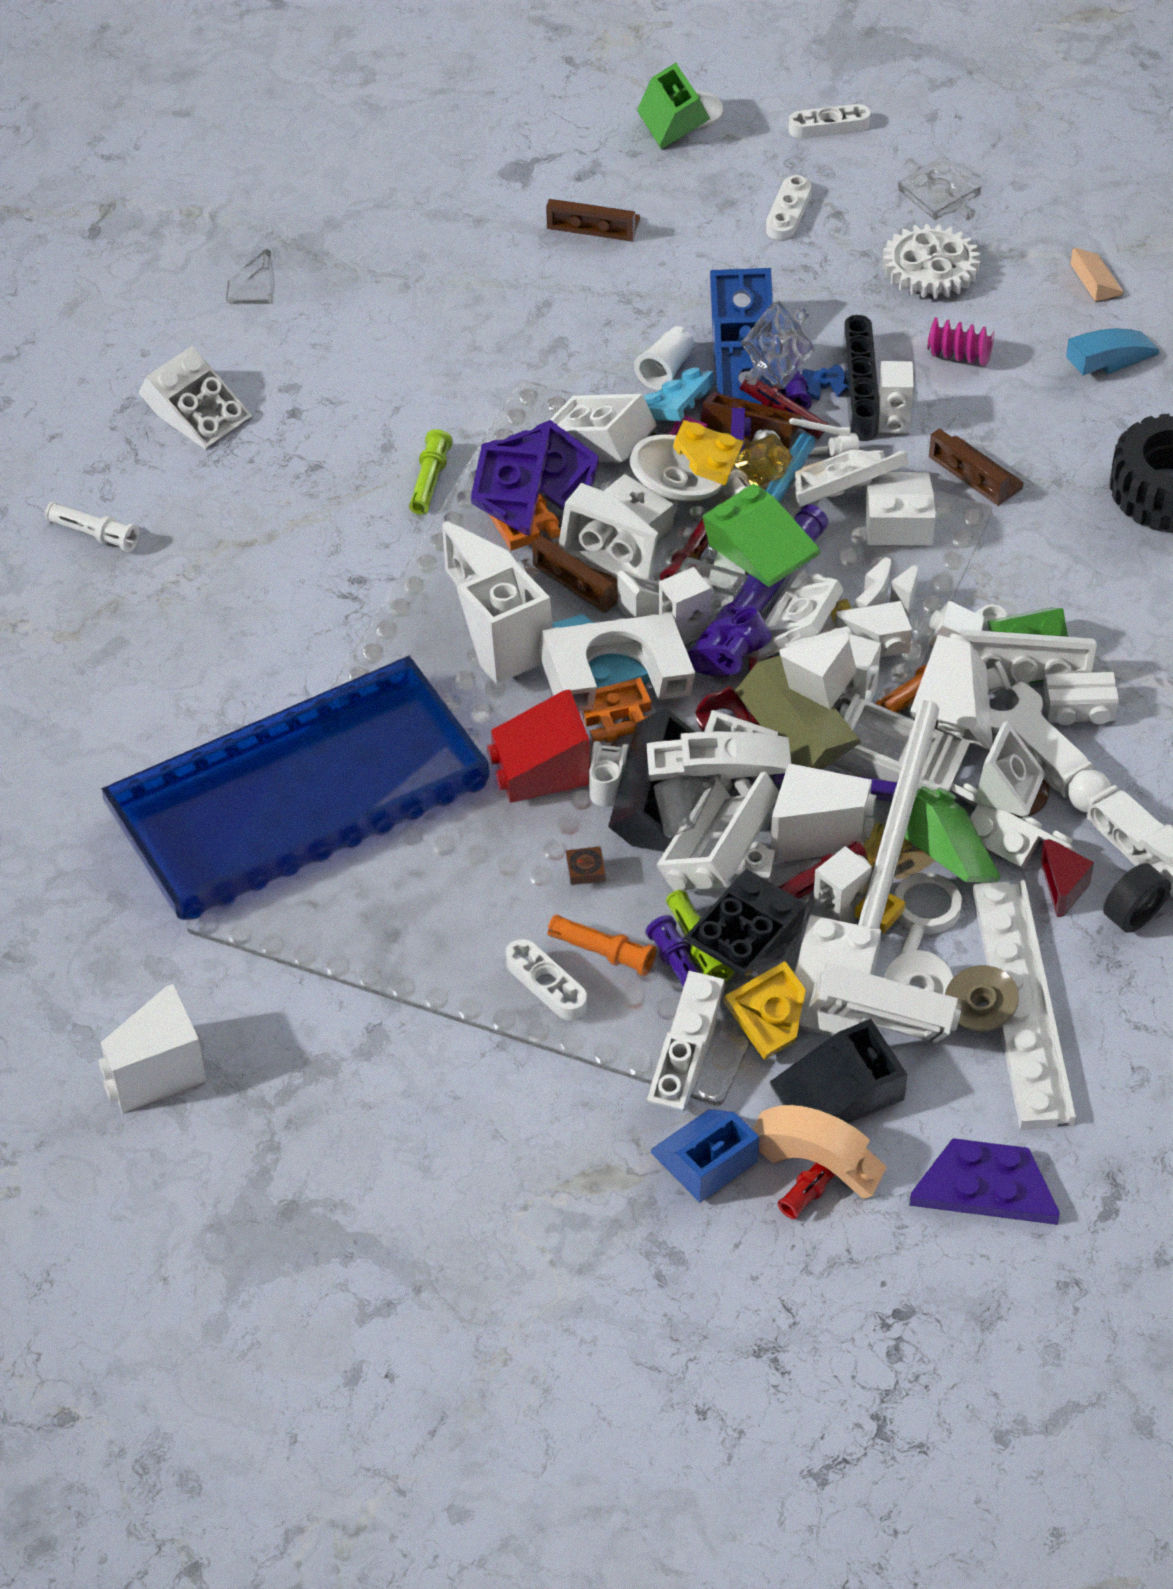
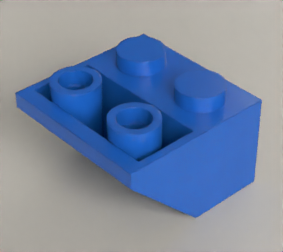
M708 1109L653 1147L651 1154L701 1203L758 1163L759 1136L735 1112Z

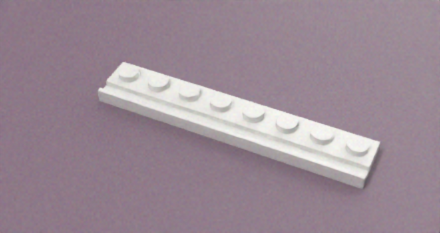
M1025 880L1020 881L1019 884L1011 885L1009 881L974 884L973 897L987 965L997 967L1009 974L1016 983L1019 993L1017 1010L1012 1018L1000 1027L1020 1130L1058 1127V1124L1063 1123L1074 1126L1076 1115Z

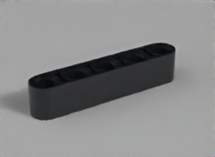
M857 314L849 316L845 320L843 337L850 433L857 434L859 441H870L877 436L880 411L872 322L868 317Z

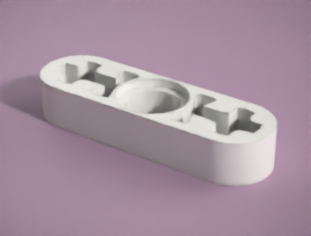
M861 104L796 111L789 116L788 131L790 135L796 138L860 132L869 127L871 112L868 107ZM824 120H834L836 122L828 123L824 122Z
M519 939L507 946V969L555 1014L565 1020H576L585 1014L587 1010V994L585 989L530 940ZM529 956V963L524 959V957ZM543 974H550L556 978L555 982L550 985H542L536 979ZM564 997H565L569 1002H567V1003L564 1004ZM575 999L577 1000V1003H576V1004H573L572 1002H570V1001H574Z

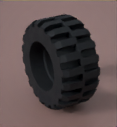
M1170 413L1160 414L1158 418L1153 416L1146 417L1141 423L1137 421L1121 434L1118 443L1115 445L1109 483L1112 497L1115 503L1120 505V509L1127 516L1132 515L1133 520L1140 525L1144 523L1150 525V529L1157 531L1160 528L1168 529L1169 533H1173V476L1156 471L1158 469H1173V416H1170Z

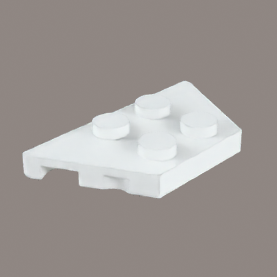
M849 450L795 471L798 506L802 507L824 497L842 495L844 489L852 486L867 485L872 482V478L909 464L905 451H898L894 455L885 458L883 451Z
M796 569L765 620L772 634L771 641L763 648L748 654V657H757V661H760L780 652L779 649H783L786 643L817 635L822 630L825 621L835 608L836 602L843 592L839 581L830 577L823 578L822 575L816 573L809 577L803 569Z

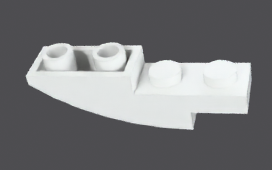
M724 731L681 734V740L647 743L650 781L721 774V779L759 776L760 772H767L768 775L782 774L786 772L788 763L791 764L789 738L771 734Z
M688 971L671 1030L667 1032L647 1097V1103L684 1112L697 1082L716 1025L715 1017L725 987L724 979Z

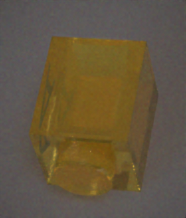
M776 434L747 443L735 465L739 470L746 473L750 484L754 483L760 486L782 478L793 456Z

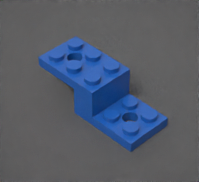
M771 268L710 270L713 362H715L717 393L762 405V403L744 391L739 390L742 384L739 381V375L742 372L749 371L772 388L774 386L780 388L776 316H773ZM740 293L746 294L750 298L749 305L746 307L735 305L733 302L734 296ZM760 390L762 394L780 405V402Z

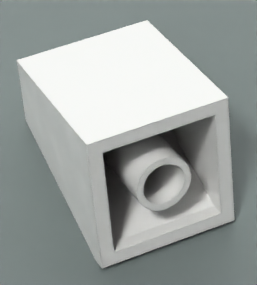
M516 561L457 586V592L479 664L496 684L542 664L539 656L542 630L552 629L550 597Z
M951 634L950 638L938 635L910 712L916 717L921 701H933L939 707L934 729L953 736V738L962 740V738L971 741V745L990 750L993 741L986 664L978 655V651L972 647L969 639L957 634Z
M788 763L772 815L770 849L775 850V862L823 857L827 854L833 855L855 841L863 845L864 838L870 839L872 836L875 818L869 817L873 816L877 797L871 794L872 780Z
M173 984L163 988L101 1042L104 1058L98 1059V1063L105 1079L103 1081L104 1088L110 1102L117 1100L122 1113L207 1082L199 1038Z

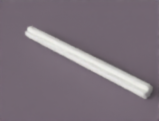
M923 700L918 706L858 925L869 927V929H879L939 713V707L933 701Z

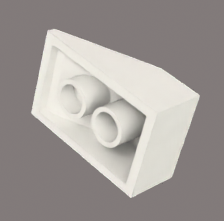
M643 394L572 396L550 419L597 454L600 462L621 463L627 460L634 446L642 439L647 438L648 434L657 426Z
M887 472L872 478V482L865 485L867 545L933 546L935 504L929 472Z
M581 483L565 502L558 547L588 567L617 578L618 573L624 570L650 579L658 532L612 494Z
M449 521L442 523L445 570L457 586L515 561L508 550ZM518 561L517 563H518V564L523 568V570L526 572V570H525L523 564H522L520 561Z
M810 915L795 971L796 977L806 989L799 1020V1030L832 1037L841 1030L861 1023L837 1016V1010L833 1014H829L826 1007H821L818 1011L809 1009V1004L817 973L824 972L826 963L874 975L879 958L880 929H869L866 926Z

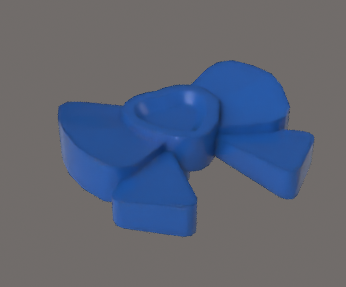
M836 364L829 369L822 368L817 371L810 369L802 371V375L806 378L808 385L806 392L816 400H820L821 388H827L829 385L838 398L846 391L847 385L844 383L845 372L840 365Z

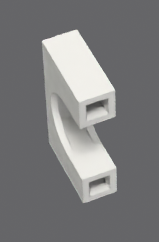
M672 613L542 630L539 656L553 695L570 689L578 711L593 709L597 686L588 662L604 654L629 656L643 665L650 677L658 700L691 695L695 671Z

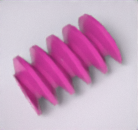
M935 317L931 324L927 349L929 350L931 347L933 357H938L943 349L945 359H950L955 352L957 361H962L967 354V360L970 364H974L979 356L980 365L986 366L991 357L995 330L991 336H987V328L983 326L979 334H976L974 324H971L965 332L963 331L962 322H958L955 329H951V323L948 319L943 327H939L938 317Z

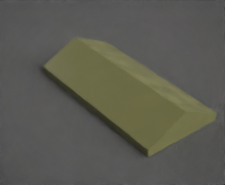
M781 656L757 662L735 689L737 696L760 726L777 731V736L789 738L791 764L822 770L861 743L858 736L834 706L828 709L789 688Z

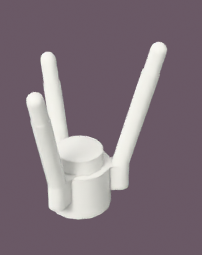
M795 418L789 420V423L792 425L836 434L834 437L829 438L828 446L815 447L810 455L829 453L830 456H836L849 450H859L858 436L856 433H850L849 427H834Z

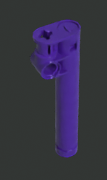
M809 504L804 505L793 518L814 543L827 528L829 522L826 514L819 507ZM749 574L687 652L693 669L703 675H732L739 673L743 668L742 659L745 655L763 648L771 641L772 634L760 613L789 575L768 587Z

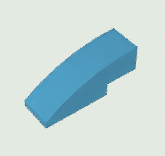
M1121 328L1102 329L1069 338L1066 358L1083 376L1101 368L1108 375L1158 355L1159 349L1141 331Z

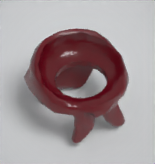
M728 686L722 691L708 694L698 704L695 711L697 724L701 732H704L712 710L728 709L738 719L750 722L749 713L743 702L735 694L732 686Z

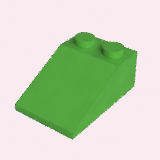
M754 483L702 516L710 547L720 552L768 587L821 554L819 547L775 497Z
M921 786L916 793L904 838L965 882H998L1001 876L966 810L954 802L956 797L940 787L937 790H931Z

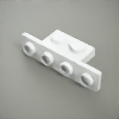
M952 783L949 790L954 796L976 807L970 820L987 851L1021 869L1025 868L1038 843L1047 839H1051L1078 853L1071 846L1073 840L1055 830L1050 835L1041 830L1042 824L1028 815L1020 819L1009 812L975 802L978 789L967 783H964L962 788Z

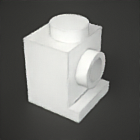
M753 842L735 871L733 882L747 868L771 883L775 865V850L769 849L764 843Z

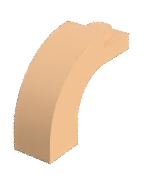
M795 1105L772 1107L761 1111L752 1128L759 1136V1152L771 1163L789 1158L811 1160L832 1171L862 1199L873 1196L887 1168L885 1164L866 1148L870 1141L867 1136L845 1121L816 1109Z

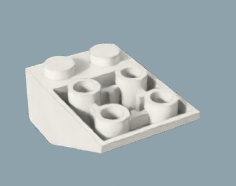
M193 345L147 375L139 390L140 396L158 417L204 449H207L252 417L251 413Z

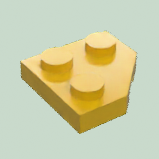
M683 420L676 435L673 448L679 455L684 454L690 461L689 468L695 475L726 486L744 441L736 439L730 434L719 433L705 428L699 423Z
M786 961L725 995L723 1002L759 1054L766 1060L795 1043L806 989Z

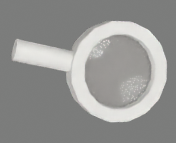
M924 872L911 875L902 880L895 890V896L905 901V910L897 920L905 928L909 929L901 954L918 950L923 934L932 935L945 932L953 927L960 917L962 902L960 891L950 879L939 874Z

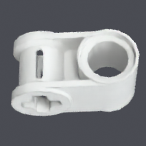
M594 741L589 769L590 799L594 804L602 807L614 805L629 754L628 744H623L622 747L604 746L601 745L600 741Z

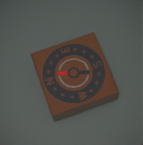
M601 846L566 850L570 885L606 881Z

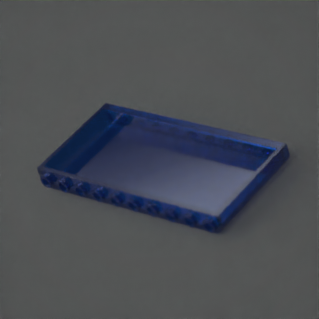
M408 655L105 786L101 790L105 804L176 916L180 920H194L206 912L232 903L237 898L253 891H259L277 880L292 876L317 862H323L348 848H354L379 834H385L410 820H416L441 806H447L470 793L478 792L485 787L490 772L488 760L411 656Z

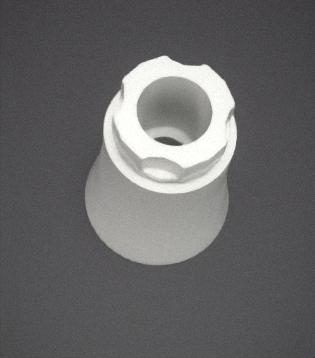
M680 326L673 327L670 331L665 332L654 345L635 359L634 370L639 380L647 387L655 390L662 389V384L672 381L694 347L693 336Z

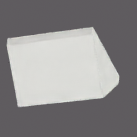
M848 633L779 649L789 688L828 709L832 708L857 672Z
M1008 721L1002 723L986 758L975 802L1023 817L1029 814L1046 773Z

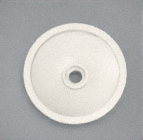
M676 435L649 436L634 446L630 457V466L633 473L646 488L662 497L683 502L699 501L715 495L723 486L720 483L697 476L689 468L690 461L684 454L679 455L673 448Z

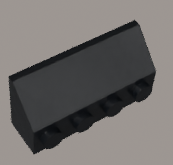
M667 708L637 722L608 827L632 847L662 852L666 851L703 790V786L699 783V776L650 781L647 743L681 740V734L695 733L694 730Z

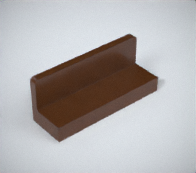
M549 199L546 205L547 229L633 242L640 222V215L630 210Z
M713 392L703 402L700 422L707 424L708 429L730 435L732 408H745V417L751 418L750 437H744V445L750 451H753L752 440L754 439V434L758 430H772L777 433L781 441L780 452L772 457L782 460L786 458L790 451L792 435L800 427L790 424L789 420L791 418L801 420L802 415L717 392Z
M940 428L931 434L929 458L997 506L1023 489V481L956 435L950 436Z
M542 535L532 542L534 567L603 613H606L618 604V579L588 567L558 547L559 542L554 544Z

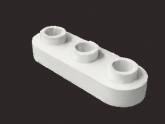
M793 175L783 181L766 219V234L774 240H787L795 234L811 197V182L800 175Z

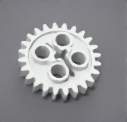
M925 224L924 229L920 230L914 225L913 232L902 229V236L894 234L893 241H887V246L883 250L882 269H885V277H891L892 285L900 283V291L909 288L910 295H914L918 291L921 292L922 298H925L928 293H932L935 299L938 298V293H943L946 297H950L951 290L960 294L961 287L969 288L970 281H976V274H979L980 253L977 252V245H971V238L962 239L963 232L952 234V227L943 231L939 224L935 229H931L928 224Z

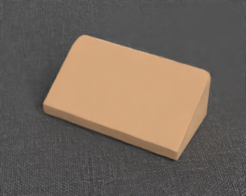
M1078 248L1072 249L1070 264L1095 302L1123 295V290L1098 254Z

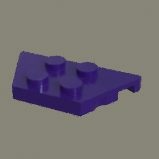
M548 420L536 425L532 430H524L519 433L524 437L540 432V427L550 426L551 436L539 493L564 512L565 502L581 483L593 487L600 461L597 454L552 420Z
M550 426L540 427V432L522 437L521 433L508 436L504 440H493L483 443L472 487V505L528 536L531 535L551 436Z
M956 1138L951 1139L912 1190L909 1206L1054 1225H1058L1060 1214L1029 1148Z

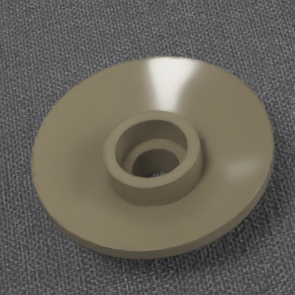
M988 965L973 966L959 972L950 981L945 995L958 998L956 1009L961 1010L958 1025L976 1032L991 1031L1007 1023L1016 1012L1019 1003L1018 988L1012 977L1005 971ZM980 1002L989 1003L987 1006L984 1007L977 1006Z

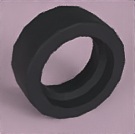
M1149 863L1139 864L1128 871L1112 888L1104 903L1103 913L1125 933L1134 932L1148 923L1161 909L1170 893L1171 882Z

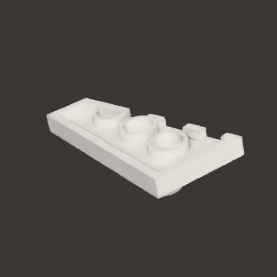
M961 629L960 636L969 639L972 647L978 651V655L986 664V669L994 667V663L997 661L1001 662L1010 685L1021 681L1029 685L1031 681L1044 680L1045 674L1092 673L1097 647L1095 639Z

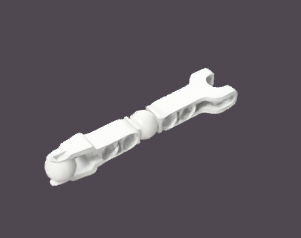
M1022 681L1011 686L1008 696V707L1010 710L998 711L990 707L993 743L1002 723L1008 721L1046 773L1043 779L1055 791L1061 792L1064 798L1069 797V800L1076 809L1087 813V819L1092 821L1096 829L1118 848L1135 867L1142 863H1149L1171 882L1169 895L1173 898V827L1169 824L1164 826L1130 795L1119 790V787L1116 785L1111 786V782L1106 775L1093 770V764L1087 760L1086 756L1042 716L1043 700L1039 693Z

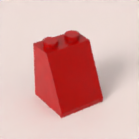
M570 689L563 690L491 730L492 744L487 745L489 762L491 765H497L498 770L495 771L499 790H506L510 803L589 785V737Z

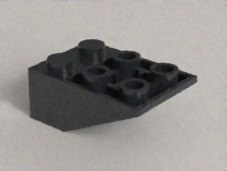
M746 868L687 933L684 940L746 977L781 954L802 930L806 904Z
M872 1019L837 1032L772 1079L770 1085L782 1105H795L816 1109L835 1116L846 1123H850L905 1100L907 1073Z

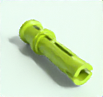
M433 429L427 432L425 436L426 447L419 456L421 469L409 502V509L418 515H423L424 512L428 513L440 471L445 469L447 465L446 454L453 445L451 435L440 429Z
M675 890L667 896L666 904L686 936L701 918L685 890ZM690 944V956L694 963L700 965L703 974L722 978L725 982L733 976L734 970Z

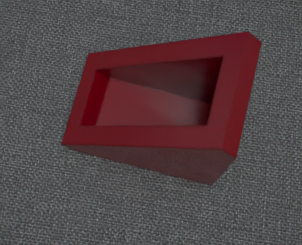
M1051 839L1043 841L1040 863L1056 916L1064 917L1089 887L1094 862Z

